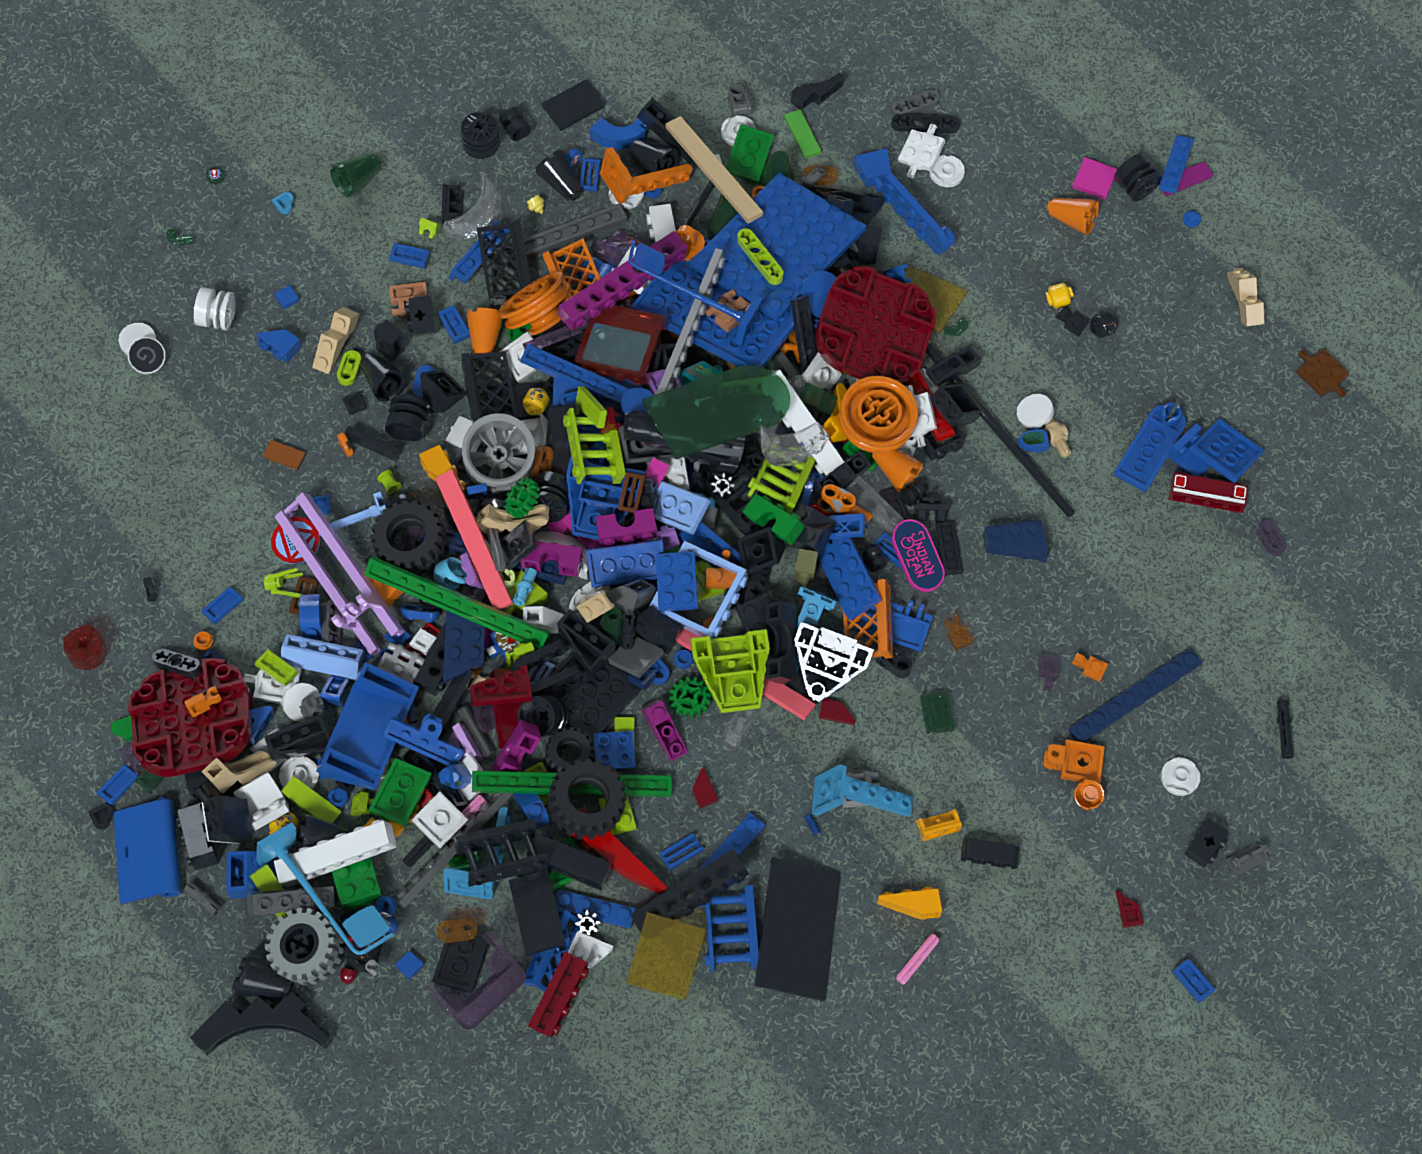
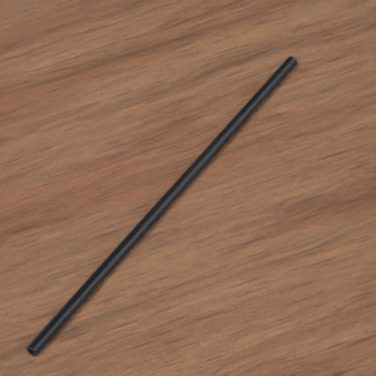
M856 258L850 260L851 263L849 265L852 268L862 266ZM928 342L925 353L937 364L943 358ZM958 376L949 380L953 385L963 383ZM971 392L985 410L981 418L1068 518L1074 515L1075 511Z

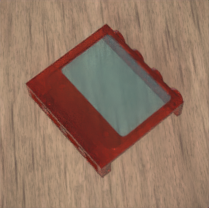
M613 305L611 308L601 311L596 318L589 319L574 362L577 366L603 377L609 375L621 381L627 379L639 385L641 383L648 384L649 380L646 373L661 329L667 330L668 322L665 316Z

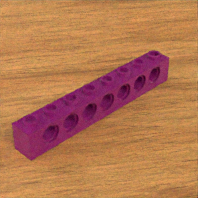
M673 231L651 245L650 248L665 255V265L663 268L665 272L674 263L681 262L686 257L688 246ZM628 260L560 304L557 315L571 331L577 327L580 328L587 320L596 318L601 311L611 308L616 301L625 299L631 291L640 289L648 280L652 281L655 278L633 267Z

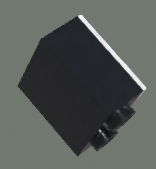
M216 795L202 802L208 841L239 844L253 837L247 798Z

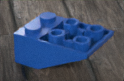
M227 852V893L229 898H246L247 893L259 892L249 875L262 867L256 861L257 852ZM278 857L266 863L276 878L277 873L274 861L281 859Z

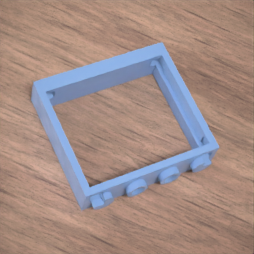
M684 541L679 552L695 551L696 556L722 567L737 576L708 629L671 611L661 613L681 628L700 637L710 636V639H714L721 633V625L723 621L728 620L731 613L730 608L732 604L737 603L740 596L739 591L741 587L744 588L746 586V581L749 577H747L746 569ZM658 591L650 604V606L652 605L657 610Z

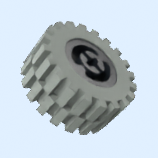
M297 908V913L293 910L287 911L288 917L281 915L277 918L280 923L278 925L273 923L270 927L274 930L273 934L267 933L266 939L270 940V944H265V950L270 952V954L266 955L267 960L272 962L270 966L279 975L302 985H307L308 982L317 984V978L322 981L328 978L326 973L333 974L336 971L333 965L335 963L339 965L341 959L337 957L338 954L344 953V949L339 946V944L344 943V940L321 913L309 908L307 910ZM294 939L313 948V950L310 952L293 943Z

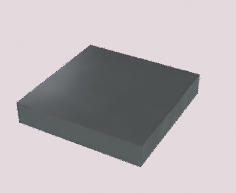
M633 636L632 649L629 650L628 643L627 650L620 647L608 660L609 664L640 678L664 653L663 649Z

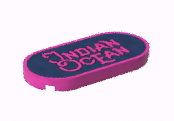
M912 519L901 521L893 530L891 542L907 581L914 589H918L921 592L934 591L943 582L945 572L927 528L919 521Z

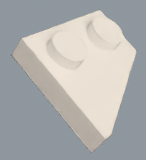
M577 931L568 953L588 962V968L591 969L613 951V946Z

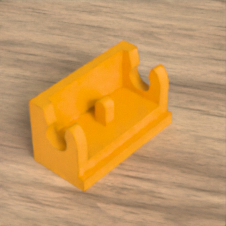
M956 809L916 820L922 841L959 832L962 827Z

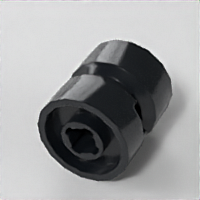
M517 107L505 110L499 117L500 123L512 141H518L527 137L531 131L530 125Z

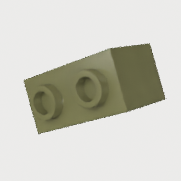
M799 549L794 580L798 581V584L809 585V583H813L818 552Z

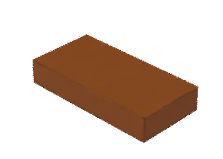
M273 440L270 441L263 454V458L297 471L306 456V453Z

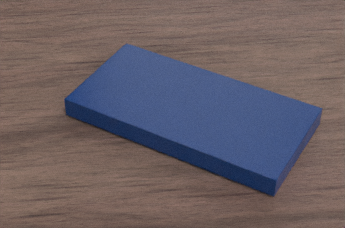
M663 539L586 549L591 587L625 584L638 579L644 581L657 579L656 554H665Z

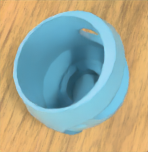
M454 557L440 561L435 566L433 572L434 582L451 590L459 588L460 584H465L467 574L461 567L462 561Z

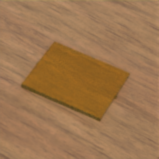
M909 266L905 272L906 279L911 278V283L920 287L929 296L928 300L931 306H934L936 314L933 331L941 333L952 315L955 314L967 291Z
M647 912L626 983L685 1001L706 929L680 922L677 919L673 920Z

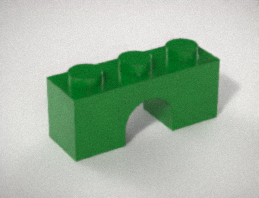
M755 493L743 510L744 515L762 528L769 520L776 519L771 531L778 538L792 546L805 528L800 522L801 518L794 513L788 514L786 512L787 509L780 504L775 506L772 504L773 501L767 496L763 495L761 497Z

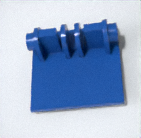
M633 731L593 733L595 763L597 760L603 761L601 765L605 767L610 765L613 769L635 768Z

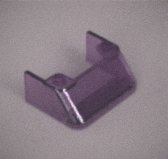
M490 931L485 932L482 936L495 950L487 960L488 968L493 975L467 999L463 1001L458 995L453 993L447 994L442 998L431 984L423 987L440 1008L464 1029L475 1028L514 993L526 979L524 970Z

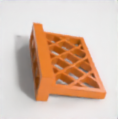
M584 238L552 254L549 251L542 254L550 274L562 272L564 275L566 268L573 269L570 277L564 275L562 283L567 282L570 286L572 282L579 283L576 291L570 290L569 294L562 300V303L573 297L572 294L576 295L579 293L583 285L590 286L600 279ZM583 246L584 249L581 255L574 253L576 248ZM562 255H567V258L564 263L559 262L557 258ZM572 257L579 258L575 266L569 264ZM583 260L589 261L587 268L580 267ZM577 271L584 272L581 280L574 278ZM588 274L595 275L593 282L586 281Z
M885 579L878 580V583H874L882 598L881 602L874 605L877 608L875 615L870 618L865 614L867 612L865 611L853 621H850L843 610L845 635L849 636V631L856 626L861 631L854 637L855 639L859 640L863 634H866L870 639L865 644L870 646L873 641L878 644V651L873 652L871 658L884 656L887 659L893 658L891 589ZM864 615L869 621L861 628L856 623ZM874 623L877 626V631L871 636L866 631Z

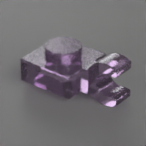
M1039 656L1038 677H1044V691H1052L1053 678H1058L1059 657Z

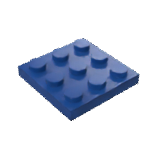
M1219 418L1191 446L1189 451L1233 483H1236L1262 456L1265 450Z

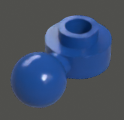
M391 896L380 897L376 901L375 908L379 914L386 912L391 915L385 921L391 923L387 933H394L398 929V922L392 915L397 910V903Z

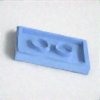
M662 481L655 493L659 495L656 514H654L655 520L693 535L711 501Z

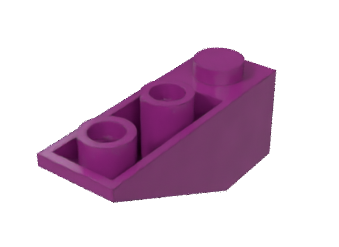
M656 699L639 708L647 725L671 762L688 753L662 700Z

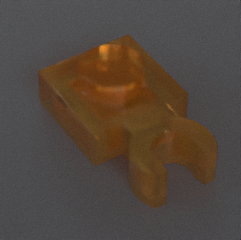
M954 615L953 620L955 623H949L946 618L944 626L951 630L948 631L947 636L955 651L973 644V639L965 625L959 626V617Z

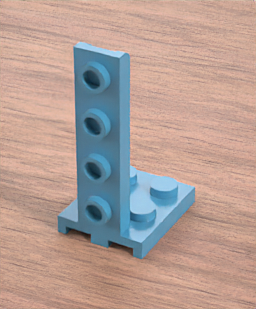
M808 586L800 587L798 594L803 596L802 599L805 600V603L796 622V633L801 621L817 625L823 609L833 610L839 608V600ZM796 647V673H797L798 670H799V668H800V662H799V655H798V651H797V647Z
M838 765L815 777L811 813L813 815H821L842 805L844 798L903 816H911L913 796L846 776L847 766Z
M507 807L499 809L496 827L511 823V816L508 815ZM502 845L495 846L493 849L498 862L502 863L504 851H501ZM444 868L443 882L445 893L492 900L495 881L469 887L467 871H461L459 868Z

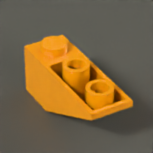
M440 445L419 454L420 463L428 477L436 481V477L451 469L454 470L456 476L459 475L455 465L451 466L447 451L442 450ZM457 477L462 487V490L465 494V490H467V487L464 481L459 480V478Z
M932 887L922 888L921 891L907 889L896 894L884 892L877 899L878 905L920 920L938 918L942 914L939 890Z

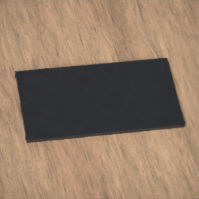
M776 857L771 858L754 986L825 1001L841 873Z

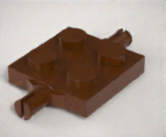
M1324 348L1311 357L1304 349L1298 353V356L1305 363L1297 369L1296 373L1321 398L1332 391H1335L1341 398L1347 394L1340 384L1349 376V373Z

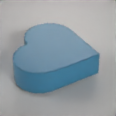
M284 192L271 201L281 214H289L292 211L294 196L290 192Z

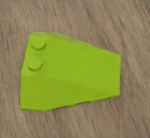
M767 629L749 631L745 635L710 639V636L690 638L693 659L720 712L729 713L760 709L766 661L770 650Z

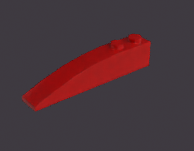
M584 806L578 810L582 813L591 814ZM607 831L606 835L602 837L596 835L595 839L589 840L588 836L578 839L583 849L591 852L596 857L602 856L608 859L611 863V869L625 878L660 895L668 891V887L610 831ZM572 834L571 838L575 839L577 838V835Z

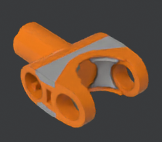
M832 484L823 487L822 497L817 501L818 505L821 502L829 504V509L822 508V512L826 513L827 516L864 513L868 524L873 516L872 513L855 505L856 498L853 494ZM831 489L835 495L832 497L827 496L825 490Z

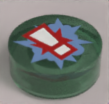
M211 167L206 171V178L210 184L218 185L224 181V172L220 167Z

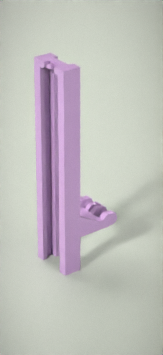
M302 492L284 511H280L275 518L343 615V617L334 615L331 618L332 622L337 627L353 630L370 655H377L380 653L381 648L358 616L368 608H371L391 636L395 634L400 636L405 630L370 580L364 575L365 573L312 497ZM298 505L302 507L362 593L356 597L359 603L358 606L353 602L349 603L290 519L293 516L292 511H296L299 508Z

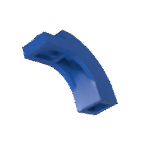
M600 118L590 128V138L607 148L626 149L636 139L645 140V131H648L649 128L639 119L629 126L617 127Z

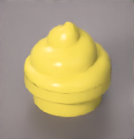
M538 194L527 201L529 205L527 207L530 211L543 213V197L541 198Z

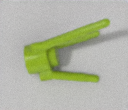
M293 568L275 574H267L264 577V587L266 590H271V594L300 598V595L303 594L279 590V588L283 587L284 579L303 576V573H293L298 571V568Z

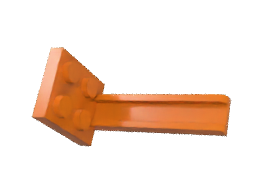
M611 147L606 148L599 174L617 202L621 204L626 202L627 196L684 183L690 179L693 168L691 165L685 164L631 177L628 168L624 166L620 156Z

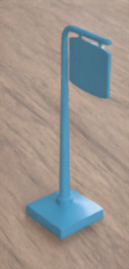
M293 823L257 842L256 861L258 864L263 866L276 857L281 858L353 953L363 955L394 936V933L385 936L390 927L376 908L369 906L358 911L343 922V927L359 948L368 945L362 951L354 948L288 854V850L295 847L296 827ZM384 936V938L380 939L379 941L375 942L374 944H372V945L370 946V944H371L372 942H374V941H376L377 939H379L380 937Z

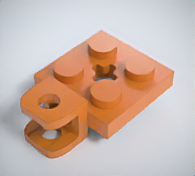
M1066 739L1064 746L1056 744L1048 746L1047 751L1044 753L1043 765L1048 769L1061 770V779L1077 782L1093 779L1101 783L1104 746ZM1081 758H1083L1084 762L1087 763V765H1084V767L1080 766V764H1078L1077 762L1080 761Z

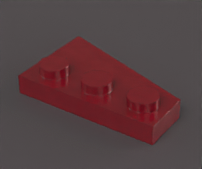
M527 665L520 667V670L514 672H505L501 677L489 678L470 685L472 706L531 702L532 692Z

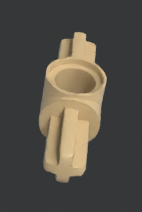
M1052 417L1049 423H1045L1046 427L1044 430L1047 432L1049 444L1056 447L1060 455L1066 458L1071 454L1066 443L1068 439L1067 428L1065 425L1055 422Z

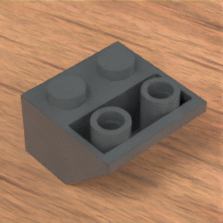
M638 579L606 591L605 595L611 603L621 609V612L629 615V613L634 614L647 609L651 604L657 587L642 579Z

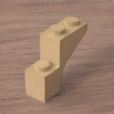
M1234 268L1233 271L1227 272L1229 283L1239 304L1241 323L1246 326L1264 324V303L1257 299V277L1244 270V268Z
M344 307L334 312L330 329L323 332L320 336L312 368L327 374L331 373L345 341L356 329L360 313Z
M488 504L479 511L476 521L480 530L487 534L490 528L497 529L498 533H503L505 529L511 532L525 520L529 523L534 533L548 522L549 507L544 504L533 506L534 509L530 510L528 515L524 514L523 518L518 517L516 519L506 513V510H501Z
M602 586L587 594L577 603L578 606L576 607L587 623L615 606L605 595L606 592Z
M260 750L233 763H222L216 758L202 773L223 794L236 781L244 786L269 772L277 763L264 750Z

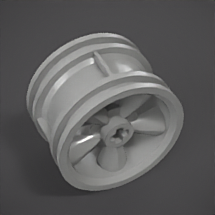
M490 414L478 419L469 427L463 439L462 456L465 471L475 485L486 483L488 492H510V487L516 485V481L521 482L522 478L526 479L531 475L535 458V444L531 432L523 422L507 414ZM494 429L511 431L505 443L497 442ZM478 437L488 446L485 453L470 452L473 443ZM524 442L528 451L527 460L513 457L512 449ZM497 452H501L502 456L504 457H501V459H496V455L494 454H497ZM487 463L492 469L489 476L486 477L477 471L476 467ZM509 466L517 472L513 476L503 479L502 469H506Z

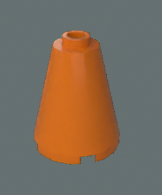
M1053 198L1052 201L1048 202L1047 211L1055 219L1082 234L1089 235L1095 223H1092L1094 217L1098 216L1099 202L1094 199Z
M477 308L475 312L469 309L467 311V321L473 355L492 353L503 319L500 318L496 309Z
M898 449L888 453L872 454L875 462L899 493L906 488L904 486L905 483L908 484L917 477L924 465L921 461Z

